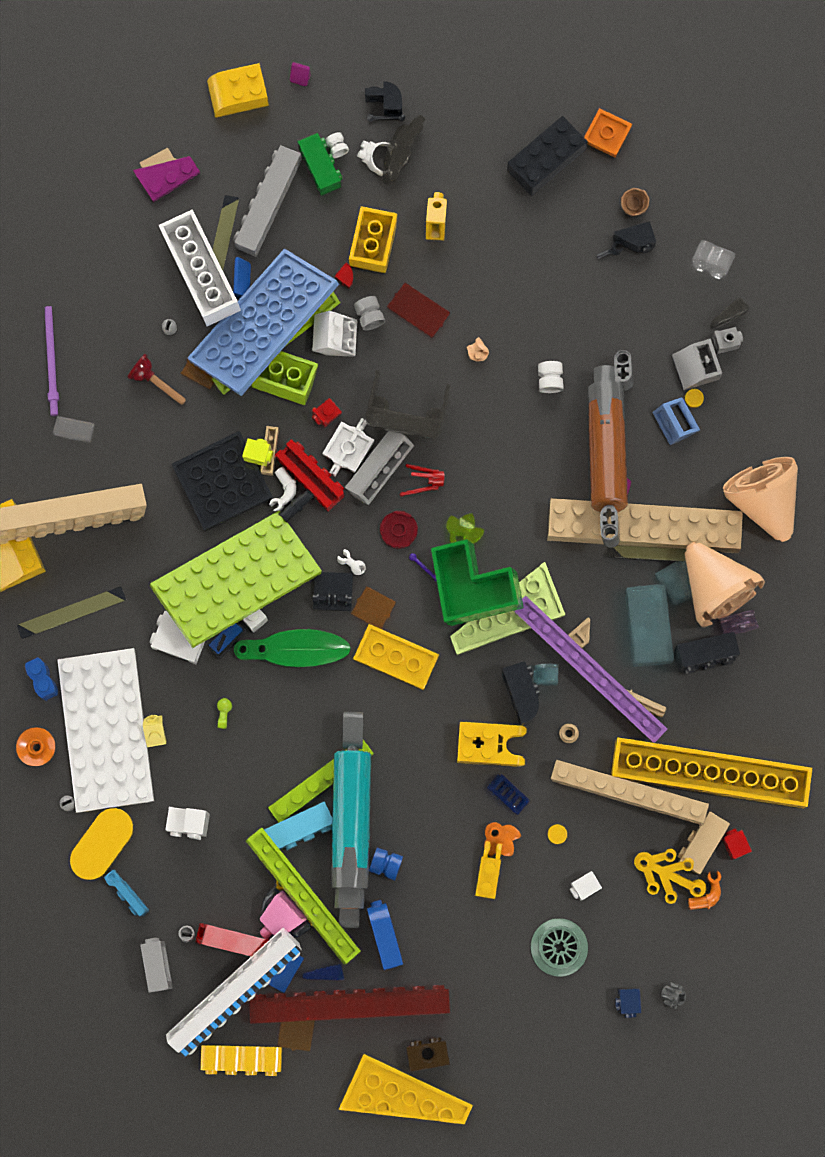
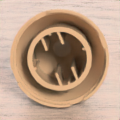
M778 457L762 462L764 466L755 469L752 466L730 478L723 486L725 497L775 540H780L781 542L789 540L794 530L798 467L792 457Z
M693 542L685 548L687 550L685 552V560L696 620L701 627L712 625L711 619L718 618L721 621L738 610L756 595L754 589L757 585L761 589L765 584L760 574L702 543L696 544Z

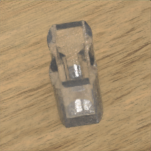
M701 240L691 264L699 271L706 270L711 272V275L715 278H726L736 254L708 241Z

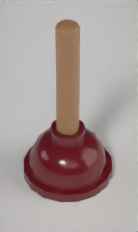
M144 354L132 368L127 378H132L136 381L144 379L148 382L151 381L179 404L183 405L186 399L154 375L152 363L147 358L148 355Z

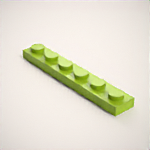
M363 740V749H359V751L369 752L371 756L374 755ZM334 759L268 807L279 823L289 818L333 785Z

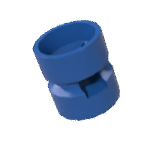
M377 847L369 872L377 875L383 872L386 878L395 881L403 856L394 853L388 855V851Z

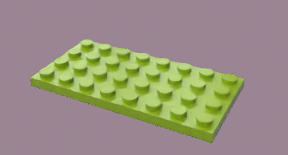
M280 511L150 583L151 589L192 648L321 574L322 570L288 522L279 515Z

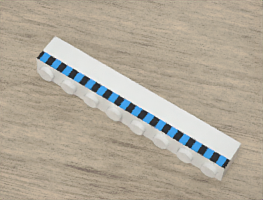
M283 927L166 1034L167 1043L183 1058L188 1054H192L202 1041L210 1038L212 1032L217 1027H222L229 1016L236 1014L246 1001L254 998L256 992L261 987H266L275 974H280L285 969L286 964L291 960H295L300 955L302 950L299 942Z

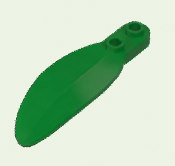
M296 629L279 632L263 640H241L236 643L234 653L241 660L266 659L282 666L312 667L339 661L349 654L351 648L346 640L335 634L313 629ZM243 646L246 647L245 653H241L240 651L241 647ZM265 646V651L261 653L259 651L260 647Z

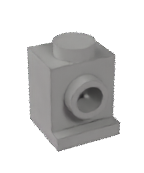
M736 327L714 331L712 336L717 354L739 349L741 346L740 342H743L742 333L737 331ZM731 336L732 340H727L726 337Z

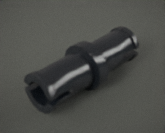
M306 488L295 500L292 499L291 503L279 515L288 522L297 512H301L308 502L315 498L314 495Z

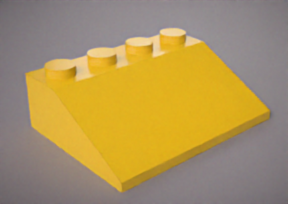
M11 499L0 504V508L14 506L16 503ZM27 537L24 541L9 540L8 543L0 545V592L46 572L31 537Z

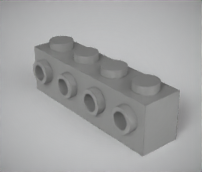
M390 428L345 488L354 498L369 505L414 445L405 435Z

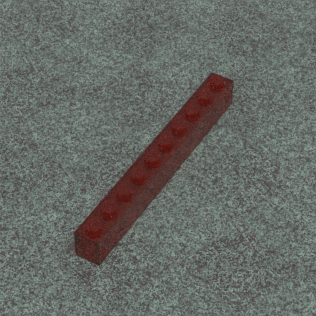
M435 985L433 990H425V986H415L413 991H405V987L393 988V992H385V988L373 989V993H365V989L353 990V994H345V990L333 991L334 995H326V991L314 992V996H306V992L294 993V997H286V993L274 994V998H266V994L255 995L254 999L250 1000V1024L450 1013L449 989H445L444 985Z

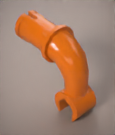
M719 871L716 872L717 879L715 880L711 878L710 872L707 875V881L711 884L709 894L688 898L690 910L702 908L709 910L710 907L719 901L721 896L719 883L721 874Z

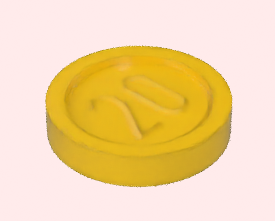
M691 389L685 395V403L691 408L701 406L704 401L703 393L698 389Z
M553 825L548 830V839L554 844H561L567 838V830L562 825Z

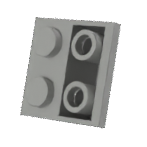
M711 339L691 344L672 355L683 390L720 380L722 376Z

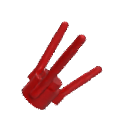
M406 464L405 467L427 472H412L411 475L428 478V484H432V486L401 492L400 496L438 490L439 486H444V471Z

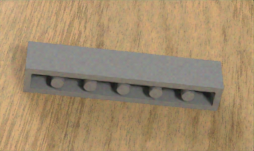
M280 145L278 151H274L272 155L273 162L270 167L267 166L264 173L265 179L263 183H259L256 190L258 194L255 199L251 200L249 204L250 211L248 215H244L241 222L242 228L240 232H236L233 239L236 249L255 257L259 253L302 161L301 153Z

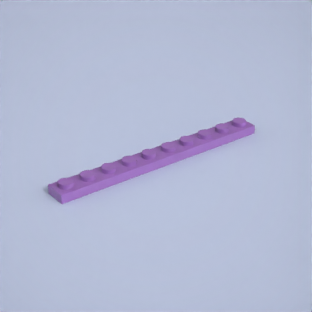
M526 595L522 598L524 608L514 612L655 743L665 733L667 728Z

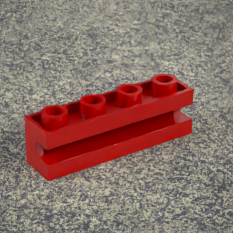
M291 439L286 443V447L282 451L279 450L275 454L276 459L329 512L345 497L344 487L338 481L334 483L330 479L331 474L325 468L321 469L317 465L318 461L311 454L308 456L304 452L305 448L298 441L295 443Z

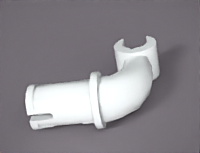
M284 467L279 468L275 472L285 490L280 499L274 498L270 501L271 507L279 504L278 508L274 509L275 513L278 511L282 512L284 505L289 503L296 494V480L291 478Z

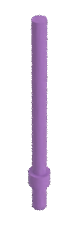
M46 306L44 308L49 393L47 395L48 402H50V415L58 416L57 402L59 401V393L56 386L52 307Z

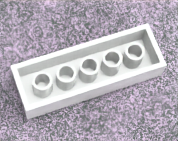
M193 210L160 224L159 228L206 326L241 311L238 301Z

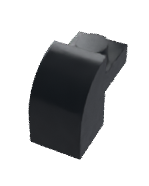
M383 81V88L377 86L365 88V102H384V116H399L402 114V94L395 84Z

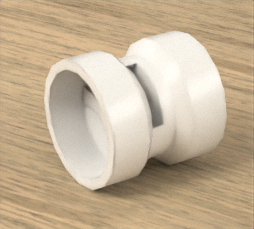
M340 132L334 133L325 139L327 147L331 149L330 153L333 158L342 157L349 151L347 144L343 142L344 138Z

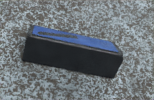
M237 622L218 633L206 646L221 659L247 631Z

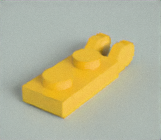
M486 841L484 855L481 858L475 896L495 899L501 865L502 844L498 843L496 846V858H490L488 853L491 845L490 842Z

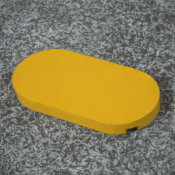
M117 808L104 810L97 816L71 853V868L77 876L82 879L93 880L107 872L132 837L133 823L131 817L123 810Z

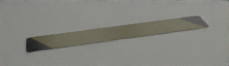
M229 195L224 197L213 245V252L222 271L239 202L238 197Z
M617 545L616 547H609V557L686 561L685 552L687 550Z
M117 587L18 624L17 628L21 638L24 639L125 601L126 598L122 587Z

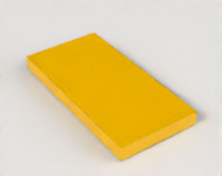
M368 624L353 660L424 690L439 654Z

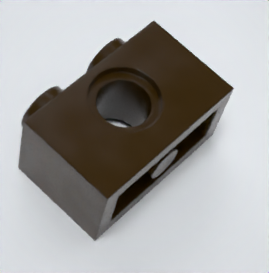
M441 1037L429 1039L430 1043L422 1044V1041L410 1042V1046L406 1047L410 1072L450 1065L446 1040L442 1041ZM425 1048H430L434 1052L433 1057L429 1060L422 1057V1051Z

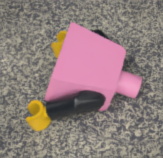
M276 881V887H273L263 898L260 921L265 926L260 930V934L263 938L269 939L284 927L294 938L300 937L312 928V924L310 921H307L306 916L284 892V889L279 886L278 881Z

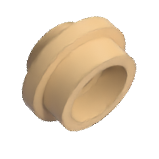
M565 724L561 727L559 736L563 742L573 743L577 740L579 731L575 725ZM567 730L572 732L573 735L571 737L565 735Z

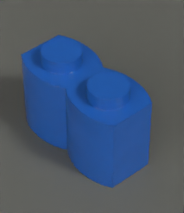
M38 657L25 664L26 672L33 680V686L38 696L45 701L57 696L58 689L55 682L50 678L48 666Z

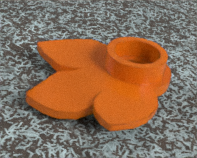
M492 822L485 828L486 840L484 848L486 841L490 842L491 847L488 855L491 857L496 853V846L499 843L502 844L501 854L512 856L514 853L512 841L520 838L521 834L512 825L502 826L497 822ZM493 830H498V834L495 836H493L491 832Z

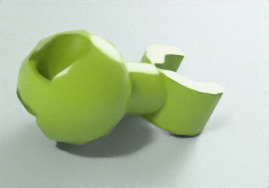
M223 698L217 703V708L220 711L218 728L226 729L227 714L232 709V703L228 698Z

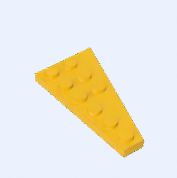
M364 1054L339 1110L465 1124L473 1105Z

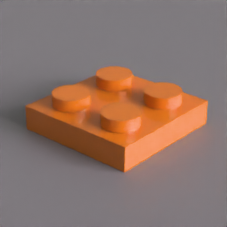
M599 108L584 138L588 141V145L616 158L632 124Z

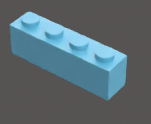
M324 801L265 829V832L280 850L284 848L290 850L297 846L296 842L304 840V842L315 838V833L321 831L323 834L332 830V816Z

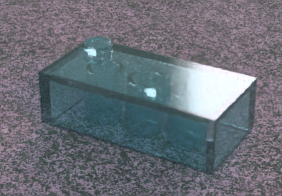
M665 584L627 587L625 590L633 667L672 663L674 656Z

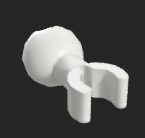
M346 549L343 550V555L347 559H343L340 556L337 557V562L349 565L355 575H361L366 570L365 564L360 560H353Z

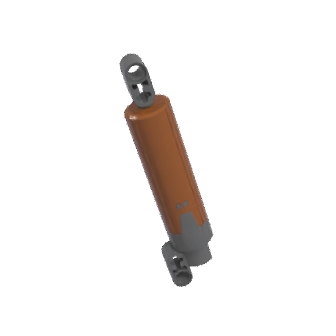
M626 350L618 351L615 354L614 366L602 365L595 367L594 383L588 387L591 507L593 510L600 512L602 540L604 545L610 548L616 547L620 542L618 512L624 510L628 505L624 391L632 388L634 380L631 355ZM609 517H611L612 524L608 523ZM608 534H615L612 538L606 537Z

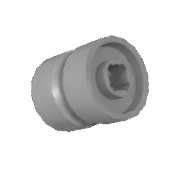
M376 296L363 298L354 304L357 316H361L359 320L363 330H372L385 323L383 313L378 310L380 305Z

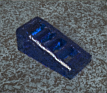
M498 774L487 787L495 797L516 815L530 802L503 774ZM501 782H503L504 784L498 790H496L495 788ZM507 787L510 788L504 796L501 795ZM514 792L515 796L510 801H508L507 799ZM520 797L522 800L514 807L513 804Z
M341 964L302 974L305 979L345 980Z

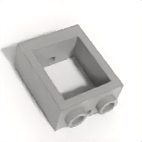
M159 938L146 939L145 944H141V951L149 993L173 989L165 941H160Z

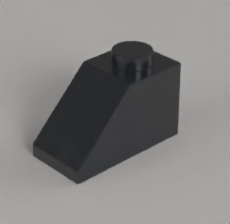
M650 221L614 231L613 234L614 242L619 241L621 242L620 245L636 253L652 251L657 242Z

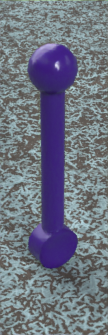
M410 554L409 559L415 561L437 582L436 575L417 559L416 554Z

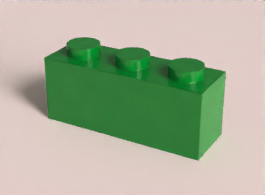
M316 133L297 141L300 153L320 195L322 196L341 188V180L343 178L339 169L335 170L333 166L335 161L332 154H328L326 151L328 147L325 139L320 138L319 134Z

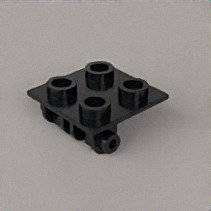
M321 572L320 575L316 576L314 580L313 610L351 611L353 573Z

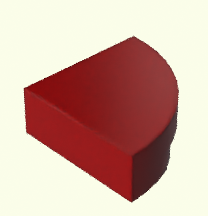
M346 262L335 275V279L350 289L353 284V271Z

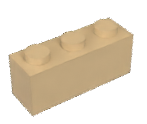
M708 812L704 825H700L697 831L693 830L687 840L690 843L687 848L682 847L677 856L680 858L678 862L683 861L685 858L693 859L694 867L691 871L697 875L701 874L730 823L714 813ZM685 862V865L690 867L691 863Z

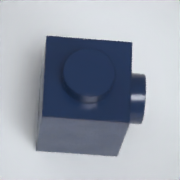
M640 989L618 990L619 998H615L616 1010H619L620 1014H625V1018L637 1017L636 1013H641Z

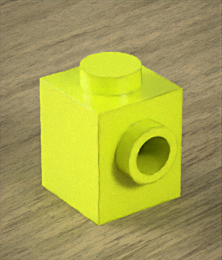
M247 439L242 457L244 461L266 467L267 462L272 460L273 451H271V446L266 440L257 439L256 441Z

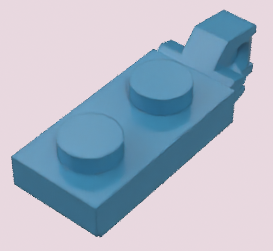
M112 870L104 877L109 886L117 888L118 891L116 893L118 896L130 904L129 909L134 915L145 916L149 912L146 905L115 870Z

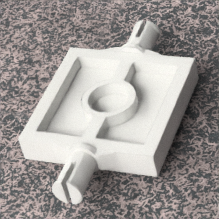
M361 418L357 427L341 422L322 453L323 456L334 463L329 472L334 477H336L340 468H346L356 473L374 443V439L366 436L363 432L368 423L363 418Z

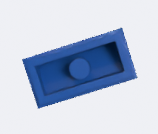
M239 257L235 258L233 293L236 299H240L250 288L251 264Z
M298 956L295 960H291L280 974H275L271 978L269 985L284 993L304 958Z

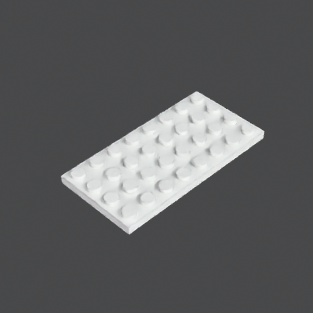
M135 649L58 659L76 813L154 802L148 747L143 731L144 716Z

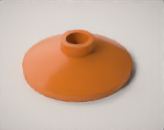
M38 727L30 728L24 731L18 738L16 751L21 761L25 764L41 766L53 757L55 741L47 730ZM36 744L40 745L39 751L34 750Z

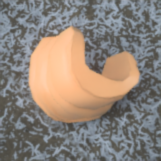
M480 337L476 339L474 344L467 346L468 356L471 360L479 362L486 360L488 357L489 349L484 345Z

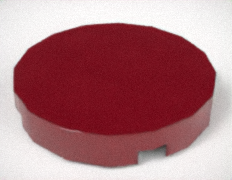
M394 511L388 514L380 524L382 540L394 549L409 547L417 537V523L412 515L405 511Z

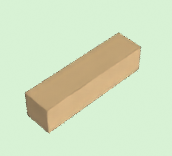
M266 426L265 440L271 446L273 457L271 462H267L266 467L261 466L262 475L273 476L275 454L279 435L278 427Z

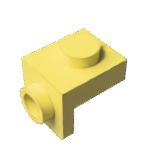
M150 715L144 718L143 731L147 747L166 744L163 717Z

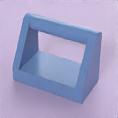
M683 397L664 403L652 412L670 445L700 431ZM679 406L691 428L690 430L683 431L671 409L672 407Z

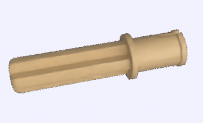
M632 689L630 691L627 690L650 713L659 717L664 716L665 706L632 692Z

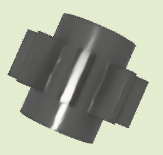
M671 982L670 986H665L661 993L662 999L665 1000L663 1004L675 1009L677 1005H683L686 1000V992L683 991L684 987Z

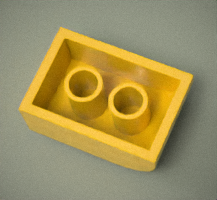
M260 63L218 72L207 80L215 118L269 106Z
M361 206L349 256V265L351 267L386 273L395 236L397 213Z

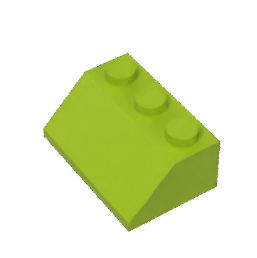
M280 351L252 383V388L305 405L313 386L318 363Z

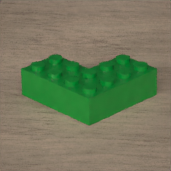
M468 539L431 548L443 619L448 625H458L524 608L518 574L512 567L479 574L474 544Z

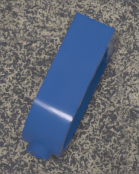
M381 900L370 903L371 907L367 908L384 970L404 965L387 904H382Z

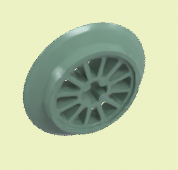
M552 919L540 925L535 931L531 941V954L536 965L543 972L557 977L567 976L576 972L584 964L588 954V942L582 929L574 922L566 919ZM556 930L562 931L560 940L557 937ZM564 931L569 933L565 940H563ZM553 932L556 941L550 938L548 934ZM573 936L575 941L567 944L566 941ZM547 937L553 944L544 943V939ZM562 942L565 950L557 953V948L554 945L555 943L559 944ZM576 943V950L568 948L569 945ZM543 945L550 946L552 949L543 951ZM567 950L576 952L574 958L567 953ZM553 951V954L547 959L544 954ZM556 954V962L553 964L550 960ZM564 954L571 959L570 962L566 963ZM560 955L564 963L563 965H558Z

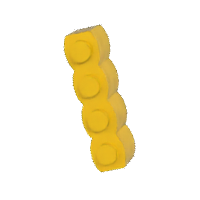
M202 1045L201 1070H205V1074H217V1071H225V1075H237V1071H245V1075H257V1072H265V1076H277V1072L282 1070V1047Z

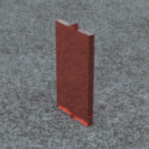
M404 283L398 293L394 294L395 297L387 306V308L432 338L439 328L443 327L444 321L450 315L449 311L407 283Z

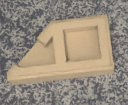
M588 617L569 634L582 649L589 643L590 618Z

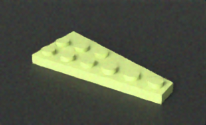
M544 562L520 581L519 585L522 598L526 595L551 620L564 617L565 612ZM514 611L470 621L452 634L450 638L456 654L459 655L531 629V627Z

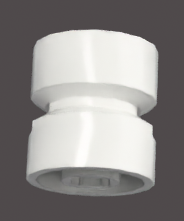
M546 361L538 364V376L542 377L539 379L540 392L558 393L563 391V379L560 377L563 374L561 362Z

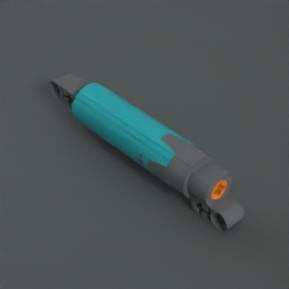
M344 712L343 749H347V751H337L334 753L331 888L335 889L334 908L340 909L339 925L342 928H359L360 909H364L365 889H369L371 754L359 751V749H363V712Z

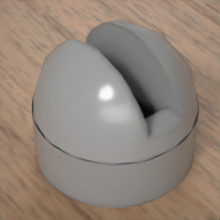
M172 319L164 320L162 323L163 332L167 335H173L177 331L176 322ZM168 323H171L169 330H166Z
M67 795L61 798L59 804L62 810L72 811L75 808L73 797ZM69 800L72 801V803H69L65 806L62 805V803L67 802Z
M188 925L181 927L179 938L183 942H191L195 937L194 929ZM182 934H187V935H192V936H191V937H185V936H182Z

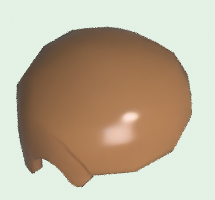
M631 188L621 197V207L630 216L642 215L649 207V197L645 190Z

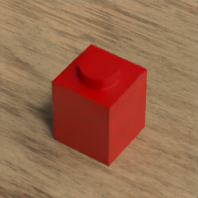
M735 828L726 832V837L722 838L731 860L752 852L743 830L737 832Z

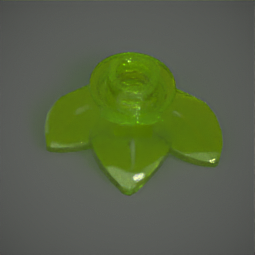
M472 513L464 515L459 520L451 515L447 521L451 543L458 542L456 541L457 536H461L463 540L468 539L471 543H476L484 534V529L475 527V519Z

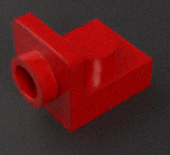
M329 398L317 409L315 407L312 409V418L318 425L322 424L325 428L340 416L342 411Z

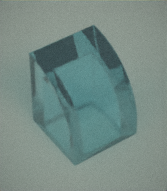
M558 664L535 665L534 683L544 686H557Z

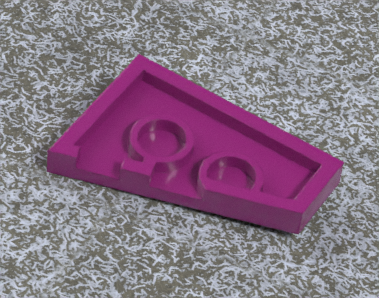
M190 156L133 170L153 203L200 174L199 169Z

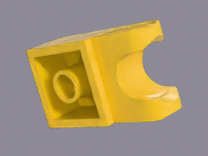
M460 722L457 763L524 766L525 759L522 756L511 754L506 748V743L513 737H523L527 733V728L517 725ZM476 739H480V742H482L484 745H481L480 748H476V745L473 744V741L476 742Z

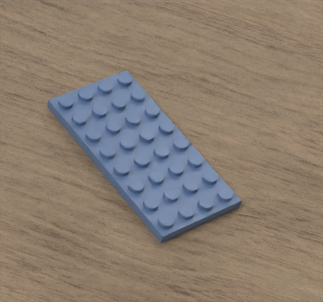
M283 249L238 300L241 311L220 320L187 359L242 396L337 288L339 283L293 253Z

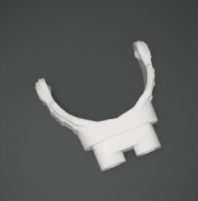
M363 141L361 144L363 149L358 152L357 157L361 158L362 162L366 163L371 171L384 176L385 172L379 170L373 163V151L378 146L394 149L395 145L387 142L368 143Z

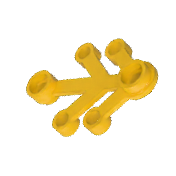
M670 848L665 852L650 855L647 852L637 854L634 864L638 870L644 872L648 882L647 891L650 894L655 895L660 889V885L655 882L652 873L654 871L660 876L666 892L665 900L669 904L675 903L678 897L677 893L673 890L670 880L689 889L690 893L695 897L704 895L706 891L704 881L697 879L692 882L674 873L683 869L691 871L694 867L693 859L685 858L683 861L661 866L657 862L663 860L673 862L677 854L674 849ZM667 853H672L674 857L669 858ZM641 860H645L647 865L641 864ZM685 862H690L691 866L687 867ZM650 886H655L657 890H652ZM698 887L701 891L696 892L694 888ZM668 895H673L674 899H669Z

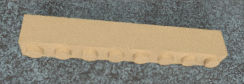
M556 760L551 776L552 782L700 825H704L709 804L559 760Z

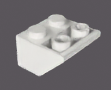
M332 311L315 314L312 351L331 356H355L357 320Z

